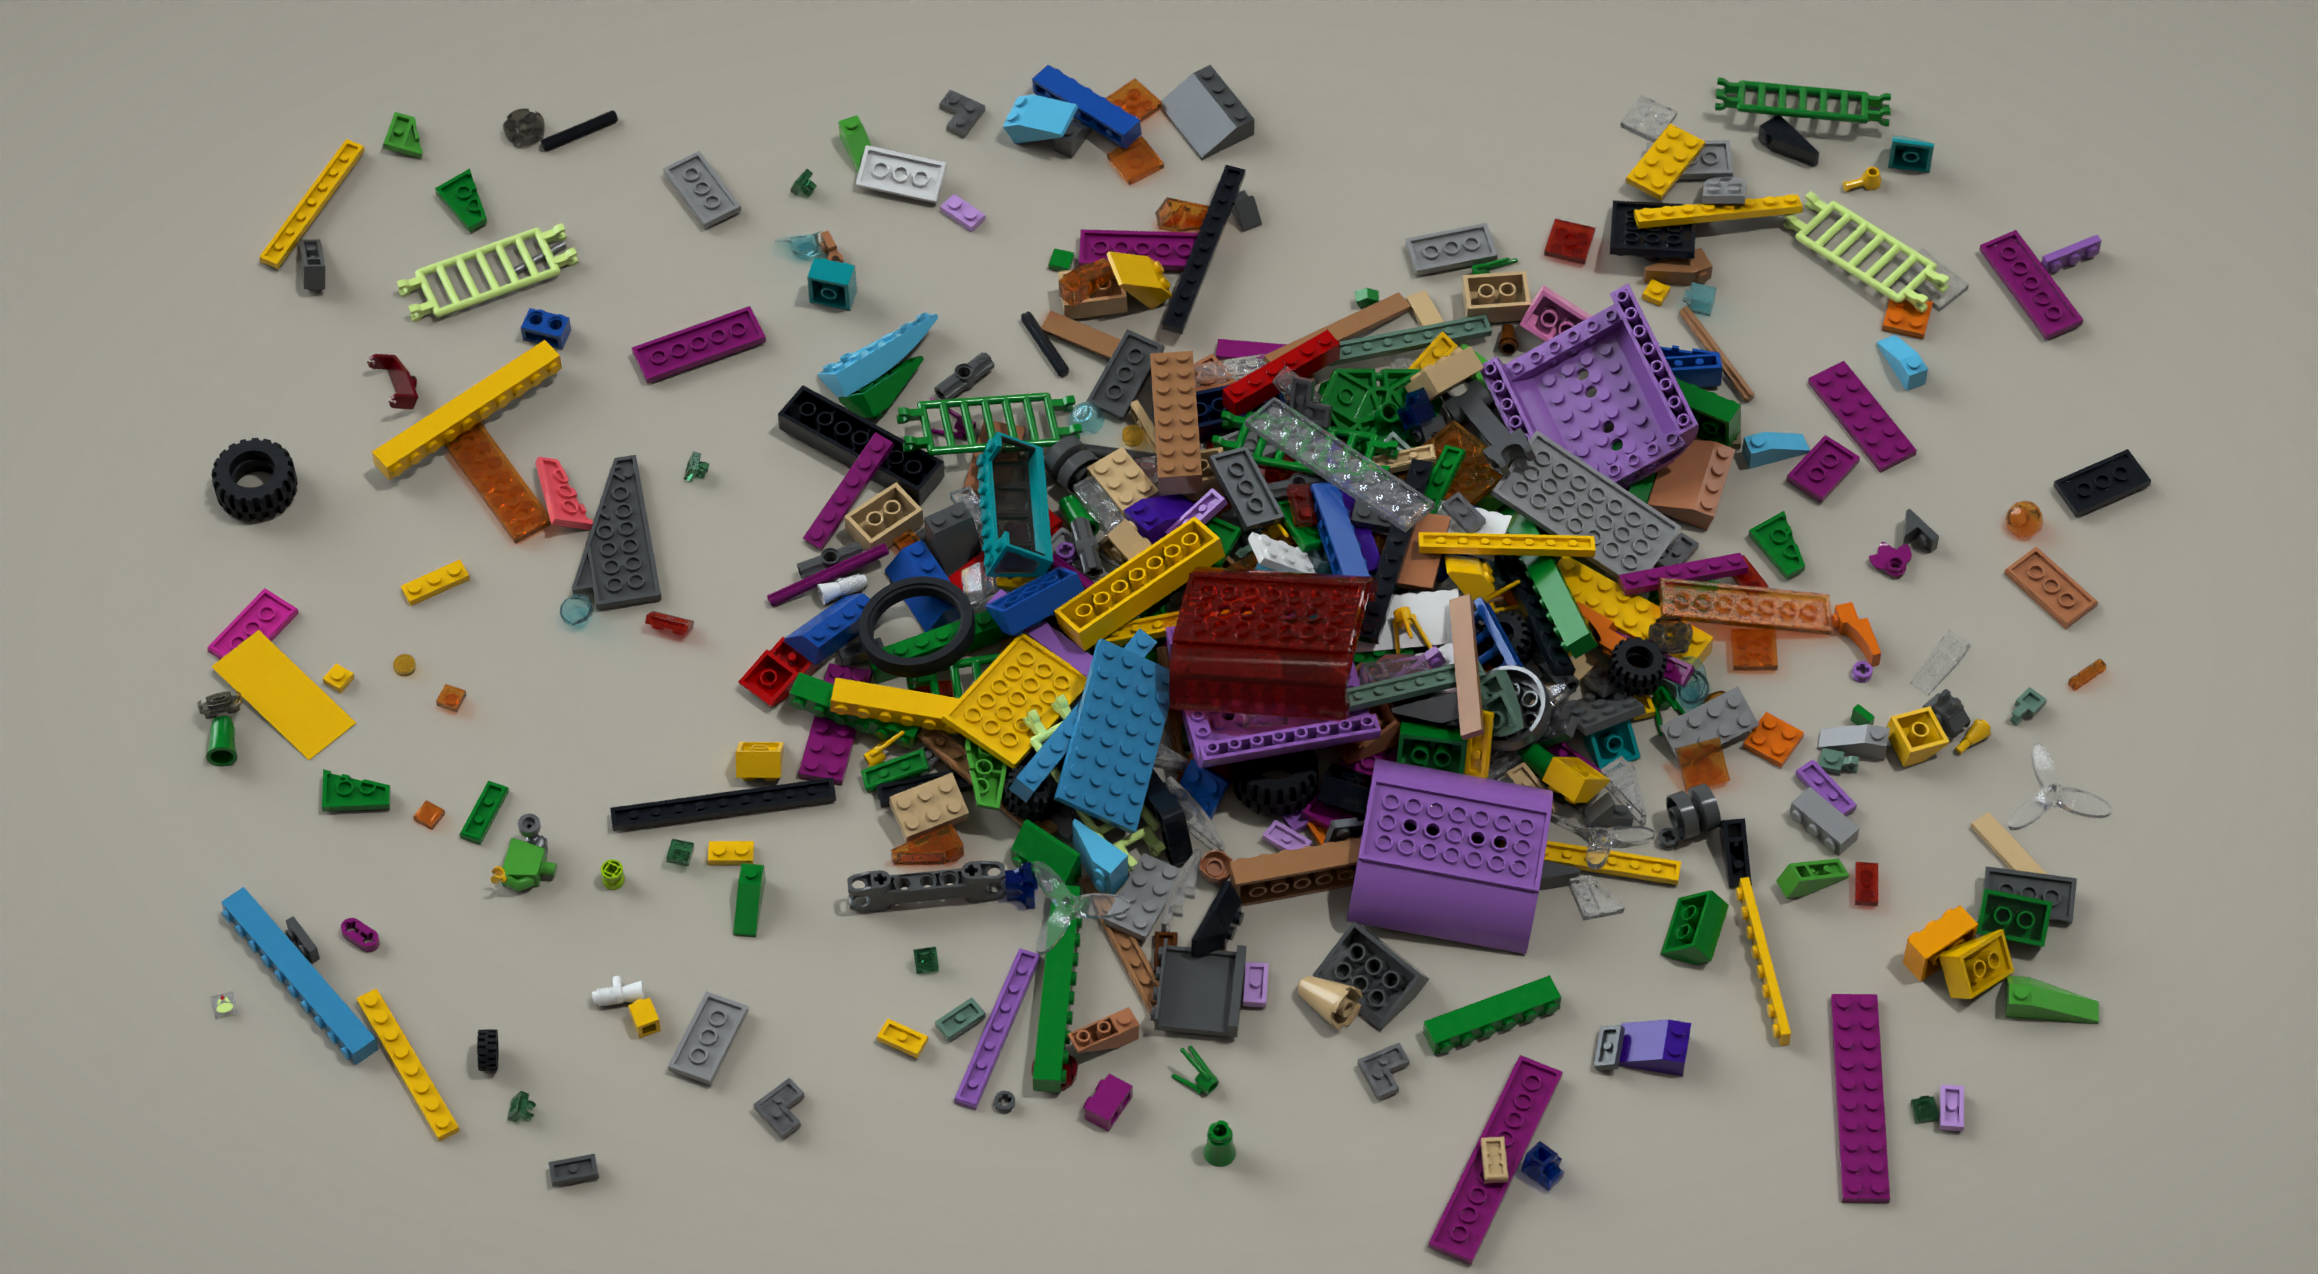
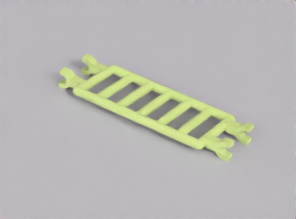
M1810 191L1805 195V199L1808 201L1804 207L1818 212L1807 224L1802 222L1795 214L1784 215V219L1787 221L1783 223V226L1798 232L1795 235L1797 241L1896 303H1901L1905 299L1913 304L1919 312L1923 313L1928 308V305L1925 304L1928 301V297L1918 294L1914 290L1924 280L1934 284L1942 293L1949 289V285L1946 283L1950 277L1935 272L1937 269L1936 263L1836 201L1826 204ZM1834 210L1843 215L1817 241L1807 237ZM1850 220L1859 225L1832 252L1823 247ZM1866 231L1876 236L1849 262L1839 257ZM1883 241L1893 246L1865 273L1856 268ZM1900 251L1909 256L1882 283L1872 278ZM1916 262L1926 267L1899 293L1889 288Z
M560 223L545 232H542L540 228H534L420 268L415 271V278L409 280L402 279L396 282L401 298L419 288L423 290L428 302L408 306L410 317L415 322L432 312L435 317H441L557 276L561 272L559 267L579 263L576 257L577 252L573 247L566 250L564 254L553 256L548 243L567 239L564 233L565 228ZM533 237L536 238L551 269L538 272L526 248L525 240ZM516 244L531 276L519 280L504 250L505 247ZM497 252L511 283L499 287L484 256L485 254ZM477 258L491 287L490 291L479 293L465 261ZM457 265L472 297L459 300L445 271L446 268ZM434 272L438 273L452 303L442 308L439 307L425 277Z
M1062 694L1055 699L1056 702L1052 703L1051 706L1064 720L1072 710L1068 705L1066 697ZM1033 709L1026 714L1027 717L1023 721L1035 734L1030 739V743L1035 751L1038 752L1043 746L1041 742L1049 739L1062 722L1046 730L1040 721L1037 711ZM1056 766L1051 775L1058 784L1061 772ZM1143 804L1141 816L1147 823V826L1112 844L1128 855V873L1133 871V867L1138 863L1125 847L1143 838L1149 847L1152 857H1159L1162 855V851L1166 849L1165 845L1153 833L1158 830L1159 826L1145 804ZM1075 809L1085 826L1102 838H1104L1102 834L1115 828L1108 823L1097 827L1090 815Z

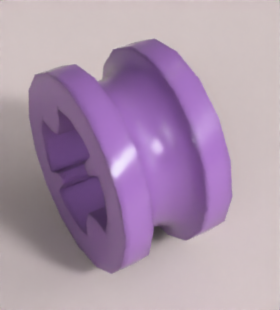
M1063 542L1057 546V556L1068 564L1075 561L1076 549L1072 543Z
M1859 661L1853 666L1852 677L1859 683H1866L1871 679L1873 668L1868 662ZM1863 669L1865 674H1861L1859 670Z

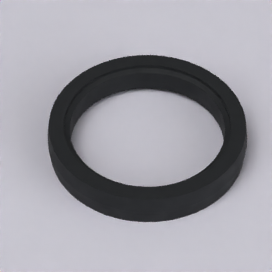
M927 576L902 579L884 587L867 602L859 620L860 642L872 664L883 672L906 678L933 675L955 664L970 648L976 630L974 610L966 594L949 581ZM919 596L940 598L952 604L961 615L960 627L955 637L942 649L926 656L915 658L895 656L880 648L874 640V629L882 614L894 604L908 598Z

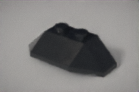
M1224 880L1217 896L1192 938L1191 956L1196 957L1224 949L1228 941L1233 940L1237 925L1240 926L1244 918V913L1241 912L1242 902L1229 881Z

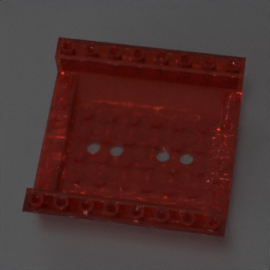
M1196 567L1189 574L1172 638L1169 674L1170 709L1347 720L1350 707L1347 688L1367 601L1375 602L1379 585L1376 578L1338 574ZM1223 610H1230L1226 614H1221ZM1245 611L1252 612L1249 615H1242L1243 613H1245ZM1289 614H1296L1292 618H1287ZM1311 615L1318 616L1315 619H1308Z

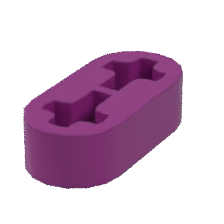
M348 918L342 922V935L347 941L365 952H373L378 949L380 941L375 930L356 918ZM347 928H356V932L353 930L348 932ZM364 938H366L367 940H371L373 938V942L371 943L368 941L367 943H365Z

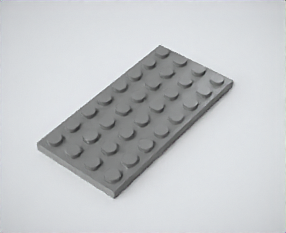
M1536 430L1528 441L1536 458L1530 462L1523 457L1516 458L1509 467L1511 474L1506 477L1503 476L1490 495L1550 535L1594 536L1595 557L1584 558L1617 580L1620 574L1653 569L1679 532L1681 526Z

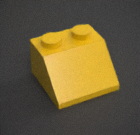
M1449 554L1444 557L1447 574L1464 595L1470 593L1474 601L1479 597L1484 599L1495 591L1493 584L1495 579L1492 576L1493 570L1488 563H1482L1476 557Z
M1931 706L1891 716L1887 728H1890L1888 739L1903 767L1924 762L1949 744V740Z
M739 742L736 749V778H741L743 781H753L755 778H764L765 781H776L777 778H781L784 742Z
M1553 757L1542 781L1549 785L1548 788L1564 795V799L1569 803L1577 804L1587 803L1609 784L1610 779L1578 757Z

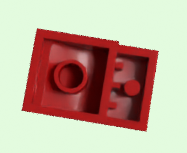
M782 637L770 651L766 649L738 681L740 685L770 707L777 705L789 696L799 672L811 676L819 667L818 664L814 665L785 643V637Z

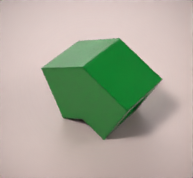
M1370 288L1355 291V301L1361 309L1379 302V291Z

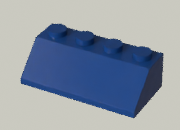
M922 539L904 547L885 569V573L892 583L920 576L936 577L950 582ZM919 596L904 600L924 632L961 619L958 610L943 599Z
M1059 566L986 604L985 607L1002 632L1011 636H1017L1022 634L1025 628L1041 624L1043 619L1048 616H1055L1054 610L1084 591L1077 572Z
M863 593L842 597L785 637L784 642L814 665L819 664L859 635L860 616L870 598Z

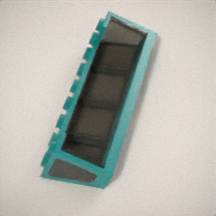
M997 431L994 437L988 440L986 449L978 455L976 465L978 466L977 479L979 480L978 493L980 494L979 508H981L980 522H982L981 536L984 543L982 550L985 556L983 564L986 569V576L1040 577L1047 572L1053 563L1043 448Z

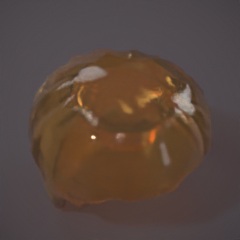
M2031 501L2016 502L2009 508L2005 518L2007 529L2012 534L2017 535V537H2030L2041 530L2044 522L2040 508Z

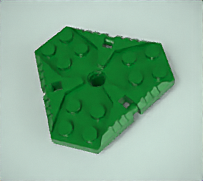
M1335 369L1319 401L1320 403L1333 405L1331 425L1334 427L1377 434L1380 437L1379 441H1384L1394 431L1411 448L1419 447L1414 438L1409 435L1413 432L1412 426L1437 417L1443 405L1442 399L1438 397L1418 409L1407 392L1405 386L1411 382L1409 378L1420 372L1421 369H1382L1380 373H1376L1375 369ZM1383 412L1387 414L1388 418L1383 415ZM1340 437L1341 439L1344 438V440H1345L1346 443H1347L1348 438H1346V437ZM1356 441L1352 452V457L1355 460L1364 458L1369 441ZM1374 453V456L1383 455V454ZM1402 471L1388 474L1390 477L1404 479V481L1407 477Z

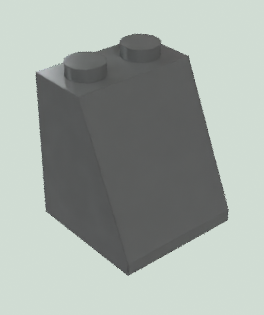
M963 501L924 518L926 546L947 577L982 552L973 516Z

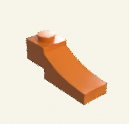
M1577 601L1584 618L1589 621L1601 638L1599 644L1603 649L1602 653L1611 658L1615 645L1619 644V641H1626L1627 639L1616 633L1617 627L1614 621Z
M1853 602L1835 605L1834 614L1831 616L1833 626L1838 628L1840 635L1845 634L1861 649L1872 667L1878 666L1881 651L1868 618H1858Z

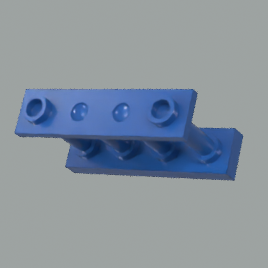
M1482 597L1474 600L1473 602L1477 608L1474 613L1475 623L1481 620L1486 625L1484 630L1476 635L1477 645L1489 637L1495 641L1491 649L1478 657L1481 666L1496 655L1502 654L1504 658L1503 664L1498 667L1507 665L1523 667L1491 605Z

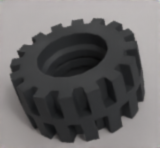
M497 1029L478 1030V1070L497 1071L499 1061Z

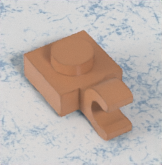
M829 231L820 233L821 242L819 247L822 254H826L828 256L827 259L830 261L844 263L843 256L838 252L837 245Z

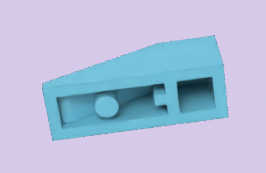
M1897 335L1877 341L1878 348L1906 391L1926 383L1928 368L1915 350Z
M1761 432L1744 437L1742 454L1749 469L1810 452L1803 434Z

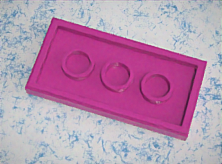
M264 588L207 647L208 652L221 659L258 630L272 642L299 614V611L296 607Z

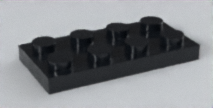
M2127 449L2055 480L2053 486L2077 518L2149 486L2151 479Z

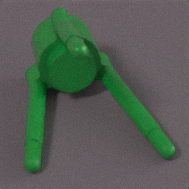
M1506 257L1484 264L1472 265V274H1488L1490 269L1516 263L1518 259Z
M1665 685L1658 687L1656 692H1652L1654 698L1652 703L1656 710L1655 718L1660 736H1663L1659 729L1662 722L1658 707L1667 709L1671 706L1674 711L1678 710L1681 715L1686 713Z
M1189 1046L1188 1049L1197 1062L1184 1048H1180L1181 1053L1199 1072L1195 1078L1197 1084L1195 1085L1176 1074H1172V1078L1194 1089L1199 1095L1202 1092L1207 1095L1210 1094L1218 1086V1078L1210 1071L1192 1046Z

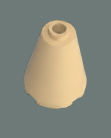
M1313 976L1301 979L1298 984L1299 996L1332 1027L1338 1030H1342L1341 1027L1343 1025L1348 1027L1360 1011L1361 1004L1358 1001L1359 997H1363L1360 989L1354 986Z

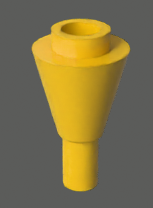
M1975 719L1964 740L1955 747V750L1962 754L1970 745L1972 746L1991 735L1990 725L1983 719Z

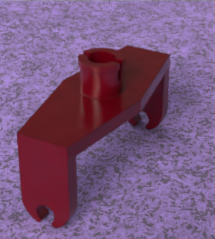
M371 355L369 359L372 362L367 361L368 366L371 369L388 370L397 393L390 397L393 401H388L390 407L394 409H414L418 400V394L415 389L417 378L410 376L409 371L396 355Z

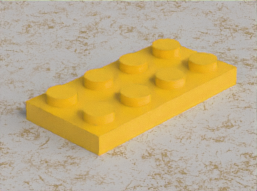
M1670 123L1628 174L1626 183L1662 201L1703 150L1705 141Z

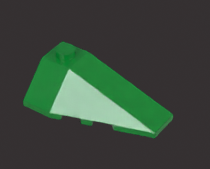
M918 356L905 360L888 370V373L883 374L849 396L838 398L840 403L863 418L870 417L873 420L882 416V411L891 405L924 358L923 356Z

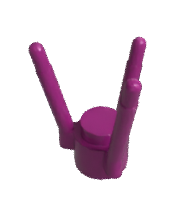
M948 408L949 414L957 418L954 426L957 432H953V435L963 440L964 436H966L963 418L960 414ZM972 420L973 429L975 430L976 422ZM931 429V432L934 434L945 435L944 430Z

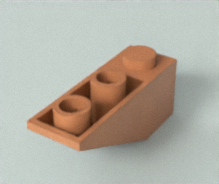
M1128 1007L1070 1032L1068 1037L1078 1053L1114 1049L1139 1039L1140 1024Z

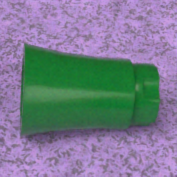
M1075 495L1063 497L1059 501L1058 508L1070 532L1072 533L1071 522L1075 518L1084 517L1089 519L1093 536H1096L1100 528L1099 523L1088 513L1081 501Z
M216 716L213 718L210 727L206 759L215 766H229L234 764L238 758L235 746L234 723L229 716Z
M1537 743L1517 751L1516 754L1522 760V763L1525 762L1541 780L1552 758L1557 757Z
M1221 1120L1209 1126L1207 1142L1204 1148L1206 1161L1216 1167L1227 1166L1236 1157L1233 1132L1228 1123Z

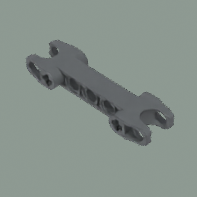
M1469 378L1465 381L1468 389L1462 395L1451 396L1445 393L1441 396L1452 421L1459 425L1466 420L1487 444L1488 447L1482 450V453L1494 471L1506 477L1511 474L1508 465L1514 459L1523 457L1530 462L1536 458L1524 432L1518 428L1510 433L1488 408L1494 402L1487 389L1480 382Z
M972 861L964 864L961 869L889 875L888 872L882 870L868 871L852 875L847 879L850 909L856 912H879L890 909L893 904L965 898L969 902H984L1006 895L1005 867L999 861ZM991 868H998L1001 872L998 875L989 876L988 871ZM855 881H862L865 887L856 889L852 887V884ZM998 884L1002 888L998 892H992L989 889V885ZM858 897L866 898V902L863 905H857L853 901Z

